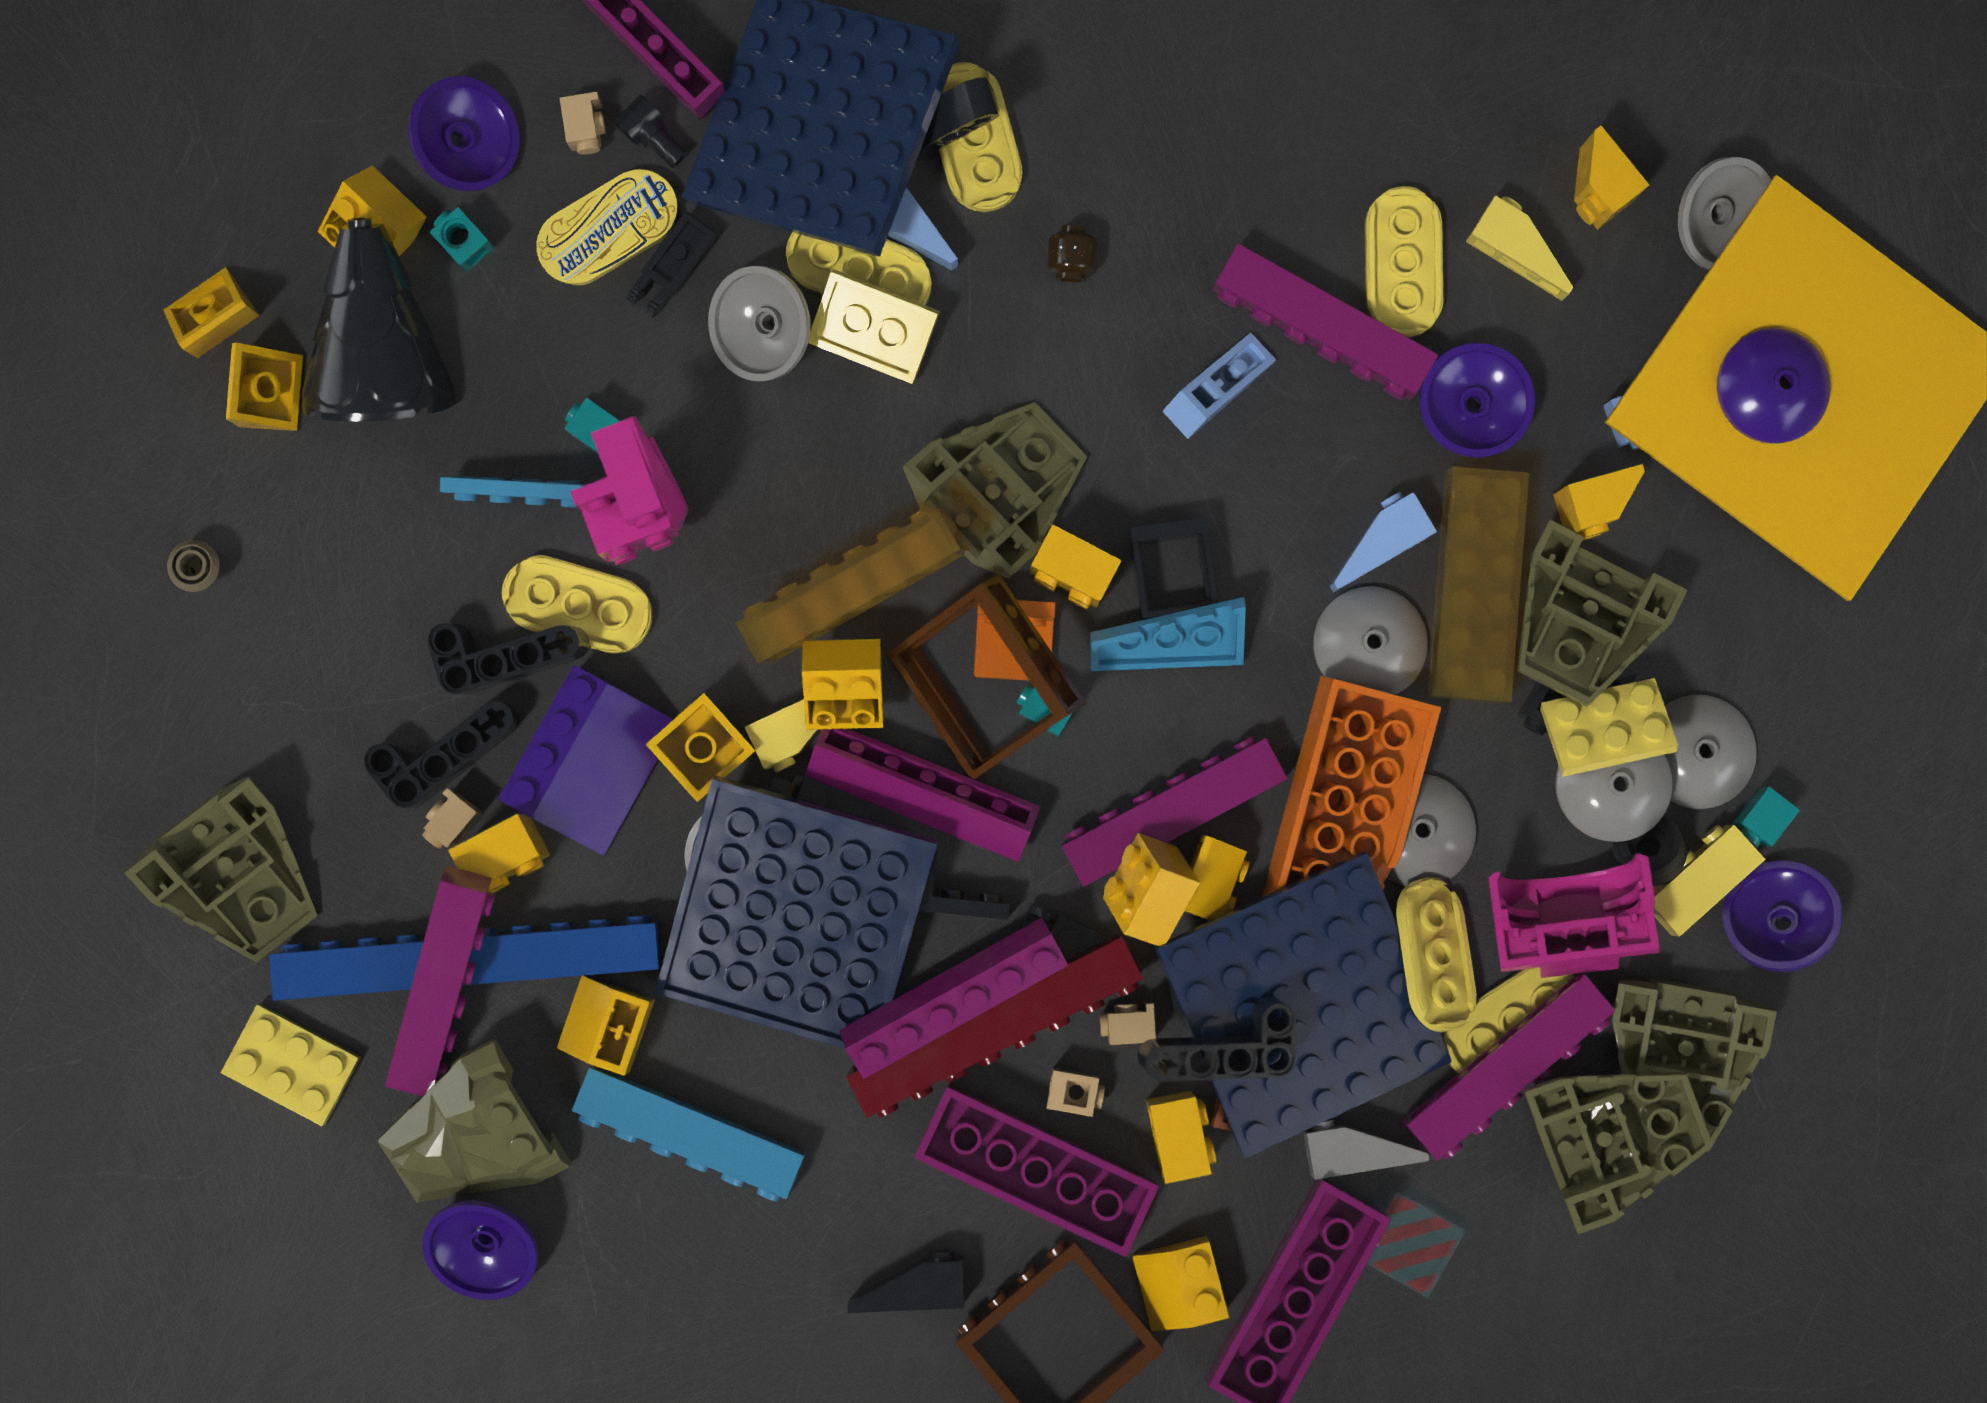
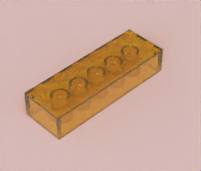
M1452 466L1445 473L1428 698L1501 705L1512 702L1529 473Z
M930 506L925 507L911 515L912 523L904 528H898L895 525L884 530L876 536L879 542L874 545L864 547L861 544L842 555L845 560L844 562L832 566L828 563L812 571L809 574L812 580L807 583L797 585L795 582L776 592L777 600L765 604L761 601L744 610L742 613L745 618L736 622V625L757 663L777 662L803 647V641L816 640L970 553L971 551L949 511L939 508L931 509Z

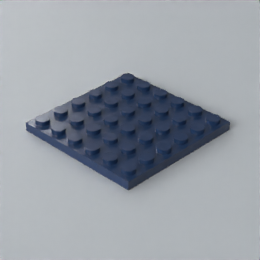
M756 0L724 84L726 93L717 102L681 198L688 203L880 257L961 40L953 34L814 0Z
M714 775L709 787L655 994L845 1049L839 1030L893 1001L939 840Z
M1364 851L1173 937L1165 945L1154 946L1192 1037L1252 1035L1253 1007L1257 1001L1268 996L1276 997L1295 1012L1297 1020L1296 1063L1289 1074L1276 1078L1210 1080L1240 1154L1244 1158L1250 1157L1321 1122H1325L1451 1063V1058L1440 1032L1433 1031L1424 1026L1412 1010L1408 997L1398 927L1369 855ZM1274 1009L1269 1013L1267 1017L1268 1026L1279 1022L1281 1009ZM1279 1047L1272 1049L1268 1053L1267 1064H1274L1278 1061L1281 1055ZM1236 1049L1231 1052L1228 1059L1229 1065H1236L1241 1061L1243 1057L1242 1049ZM1199 1050L1198 1053L1203 1062L1205 1052L1204 1050Z

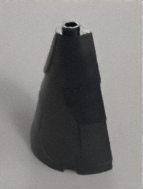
M371 218L348 219V225H343L339 231L323 288L326 296L313 338L315 344L301 394L303 413L309 417H314L315 411L321 412L322 420H394L415 417V414H418L424 407H428V413L433 414L449 409L456 404L453 384L433 343L430 328L411 292L412 283L384 224H372Z

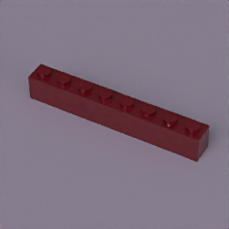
M1122 932L1066 960L1068 966L871 1076L863 1079L856 1067L849 1070L846 1079L866 1118L877 1114L878 1118H883L899 1109L898 1102L910 1096L913 1101L919 1100L933 1092L932 1085L944 1079L949 1084L968 1074L965 1068L977 1062L981 1066H986L1002 1057L1001 1050L1011 1045H1014L1016 1049L1022 1048L1036 1040L1035 1033L1047 1027L1052 1032L1071 1022L1069 1016L1083 1010L1084 1014H1089L1105 1005L1104 998L1116 992L1119 997H1122L1140 987L1138 981L1143 979V973Z

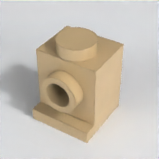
M598 92L560 97L566 143L571 151H577L578 154L599 152L600 147H602L600 135L606 134L602 111L596 112L598 109H603L602 100Z
M447 788L442 793L448 798L445 803L442 800L438 801L426 815L429 822L423 828L425 831L422 836L438 849L443 845L446 848L455 847L483 814L481 810L453 788Z
M1144 1002V1010H1138L1137 1003L1114 1005L1115 1012L1099 1014L1101 1037L1108 1036L1109 1045L1144 1043L1147 1040L1156 1038L1153 1002Z
M1053 1068L1046 1108L1093 1117L1094 1108L1101 1109L1105 1086L1098 1085V1076ZM1073 1085H1080L1083 1088V1095L1078 1099L1069 1096V1089Z

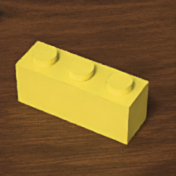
M1718 824L1710 829L1702 837L1701 840L1704 844L1696 852L1687 851L1686 861L1680 873L1665 884L1653 886L1655 896L1654 917L1671 936L1680 937L1766 860L1735 825H1724L1721 827Z

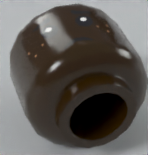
M1065 225L1062 226V232L1051 235L1048 245L1047 267L1051 273L1056 275L1057 281L1081 283L1086 281V276L1092 275L1095 272L1097 240L1092 235L1085 233V227Z

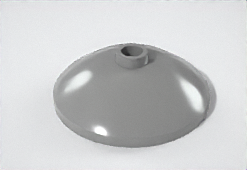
M1734 156L1716 159L1702 167L1694 175L1683 193L1678 211L1680 240L1688 256L1702 268L1710 270L1771 181L1766 171L1754 161Z
M768 266L744 267L727 276L715 291L708 314L709 335L714 350L722 363L736 375L751 381H768L780 378L789 373L799 363L809 342L811 325L806 300L794 281L783 272ZM771 317H773L775 321L774 328H772L770 324Z
M1381 587L1355 588L1335 598L1320 615L1313 636L1314 657L1323 676L1393 695L1405 690L1417 678L1427 656V631L1417 609L1400 594ZM1370 635L1379 637L1380 646L1377 649L1369 647L1367 639Z
M1689 695L1664 705L1678 743L1677 752L1665 754L1672 774L1670 802L1690 809H1707L1722 805L1736 797L1749 782L1756 763L1755 737L1745 717L1728 702L1708 695ZM1702 744H1707L1710 747L1711 753L1708 758H1703L1699 753V748Z
M1665 755L1562 777L1558 765L1555 777V790L1562 812L1575 828L1598 840L1620 842L1645 834L1660 821L1671 799L1672 774ZM1619 776L1626 782L1625 788L1622 791H1617L1613 785L1614 780Z
M1423 774L1403 852L1396 867H1392L1388 874V880L1405 887L1415 880L1427 877L1438 878L1446 882L1459 873L1468 862L1476 840L1475 817L1467 799L1448 781L1437 776ZM1420 823L1426 824L1429 828V833L1425 838H1421L1416 834V827Z

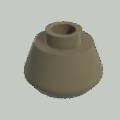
M188 540L180 543L172 550L167 562V571L171 581L178 588L188 592H199L207 589L215 582L220 571V561L216 551L209 544L200 540Z

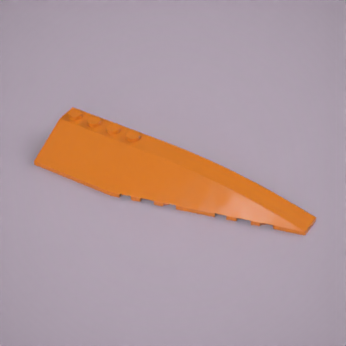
M1320 676L1262 897L1362 851L1368 853L1382 890L1384 889V882L1392 867H1396L1403 852L1441 707ZM1216 1098L1211 1126L1231 1131L1218 1098Z

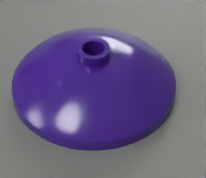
M464 76L441 79L431 84L418 96L409 115L408 137L416 160L430 177L448 188L459 191L486 189L503 179L516 161L520 145L516 117L504 97L493 87L480 80ZM451 134L458 136L460 140L459 146L453 144Z
M1770 328L1746 335L1729 349L1719 368L1717 395L1724 415L1741 434L1761 443L1780 444L1804 436L1821 420L1830 398V376L1822 355L1806 338L1789 330ZM1781 376L1788 380L1787 389L1782 388L1779 383Z
M1485 343L1464 344L1447 351L1432 365L1420 389V412L1428 432L1445 449L1464 457H1490L1509 449L1525 434L1534 414L1535 391L1526 368L1508 351ZM1474 398L1478 401L1479 409L1477 411H1472L1467 407L1468 399Z
M1771 861L1760 864L1726 895L1722 918L1726 936L1732 947L1742 958L1766 970L1787 972L1803 969L1816 963L1832 949L1842 927V907L1833 885L1817 870L1793 861ZM1781 921H1787L1791 924L1786 930H1781L1776 926Z
M470 1200L450 1204L432 1217L423 1235V1255L431 1272L445 1286L470 1298L496 1300L516 1294L530 1282L537 1267L538 1247L531 1230L514 1213L493 1203Z

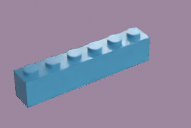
M594 1065L589 1067L572 1108L573 1112L580 1114L578 1120L584 1124L595 1128H600L601 1124L616 1129L614 1135L623 1140L635 1143L638 1138L651 1143L649 1149L657 1154L671 1158L672 1153L687 1158L685 1164L693 1169L707 1172L708 1167L722 1173L721 1179L738 1187H742L744 1182L758 1188L756 1192L758 1195L778 1202L779 1197L788 1198L806 1155V1152Z

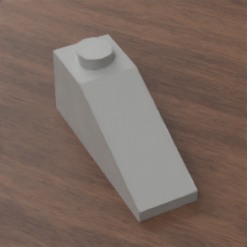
M1334 1119L1321 1122L1311 1129L1303 1131L1310 1176L1314 1180L1429 1161V1155L1423 1149L1343 1124H1335Z

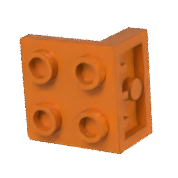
M1017 600L1052 652L1055 602ZM978 604L974 676L977 678L1030 681Z

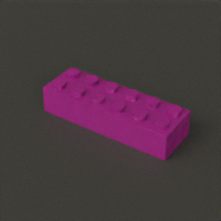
M947 1084L914 1156L915 1159L1124 1257H1127L1159 1188L1157 1181L950 1084Z
M1323 1178L1316 1179L1205 1377L1208 1386L1237 1403H1289L1391 1219L1385 1213Z

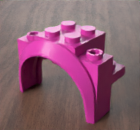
M631 417L591 432L607 478L570 492L575 506L582 511L597 554L607 562L614 561L615 565H621L636 559L637 551L650 547L653 552L674 544L672 538L680 535L679 531L683 526L689 508L654 438L647 437L637 417Z
M1635 854L1633 859L1626 864L1574 876L1530 880L1504 878L1500 872H1495L1489 876L1491 907L1501 972L1539 967L1541 978L1619 969L1620 957L1659 953L1660 948L1654 917L1655 896L1648 856Z

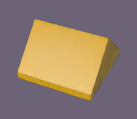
M226 267L163 310L180 347L197 359L260 316Z
M232 343L226 420L245 428L296 431L303 355L247 344Z

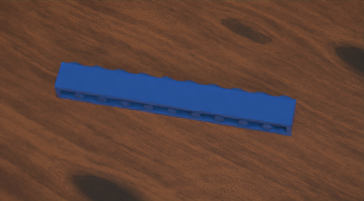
M648 915L626 917V925L611 926V919L587 920L588 928L573 929L572 922L550 923V931L535 932L534 925L511 927V934L496 935V928H487L480 951L472 949L469 961L476 962V967L470 985L661 969L659 922L649 923ZM419 934L396 936V944L382 945L381 937L358 939V947L343 948V940L319 942L320 950L305 951L304 943L281 945V953L269 954L272 1001L411 990L424 941H420Z

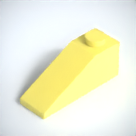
M1495 195L1466 242L1563 301L1570 294L1573 286L1530 217L1521 211L1522 206L1515 200L1508 197L1501 199Z
M804 699L745 726L763 768L768 770L773 767L775 773L795 765L794 757L802 754L821 730H806Z

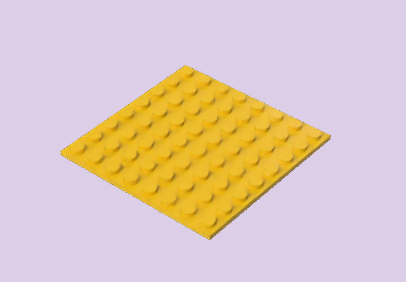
M1775 175L1605 423L1846 601H1851L1987 400V332L1781 177ZM1770 328L1795 332L1811 342L1820 352L1827 365L1831 384L1828 406L1818 424L1804 436L1780 444L1761 443L1741 434L1724 415L1717 395L1719 368L1729 349L1746 335ZM1781 376L1779 383L1782 388L1787 389L1788 380Z

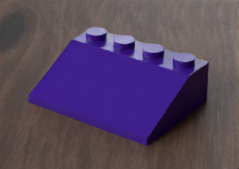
M573 665L498 800L605 856L659 760L646 744L674 719L581 667Z

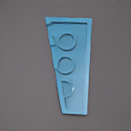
M458 475L440 477V492L454 493V500L477 501L478 494L489 495V502L513 503V497H525V504L548 505V499H561L562 507H576L570 491L588 485L580 484V481L576 480L547 481L546 483L542 482V479L529 478L507 480L505 477Z
M1241 597L1090 632L1091 671L1243 665L1245 599Z

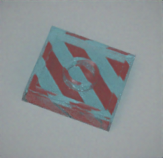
M1396 1192L1385 1211V1214L1391 1221L1367 1264L1424 1297L1429 1298L1466 1231L1403 1194Z

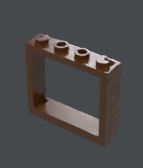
M1000 574L979 584L887 653L897 667V672L905 679L915 694L918 704L925 709L935 724L940 737L947 742L957 757L959 765H962L969 777L974 780L1086 704ZM978 604L1051 712L993 754H991L921 649L922 645Z
M1073 1238L1068 1243L1063 1239L1056 1246L1054 1245L1048 1250L1046 1255L1049 1259L1037 1268L1034 1264L1029 1266L1016 1278L1019 1284L1009 1293L1005 1289L998 1292L987 1302L989 1310L979 1318L975 1314L971 1315L957 1329L960 1334L956 1337V1344L1005 1403L1023 1402L974 1343L1073 1259L1142 1342L1070 1403H1104L1165 1351L1160 1340L1076 1239Z

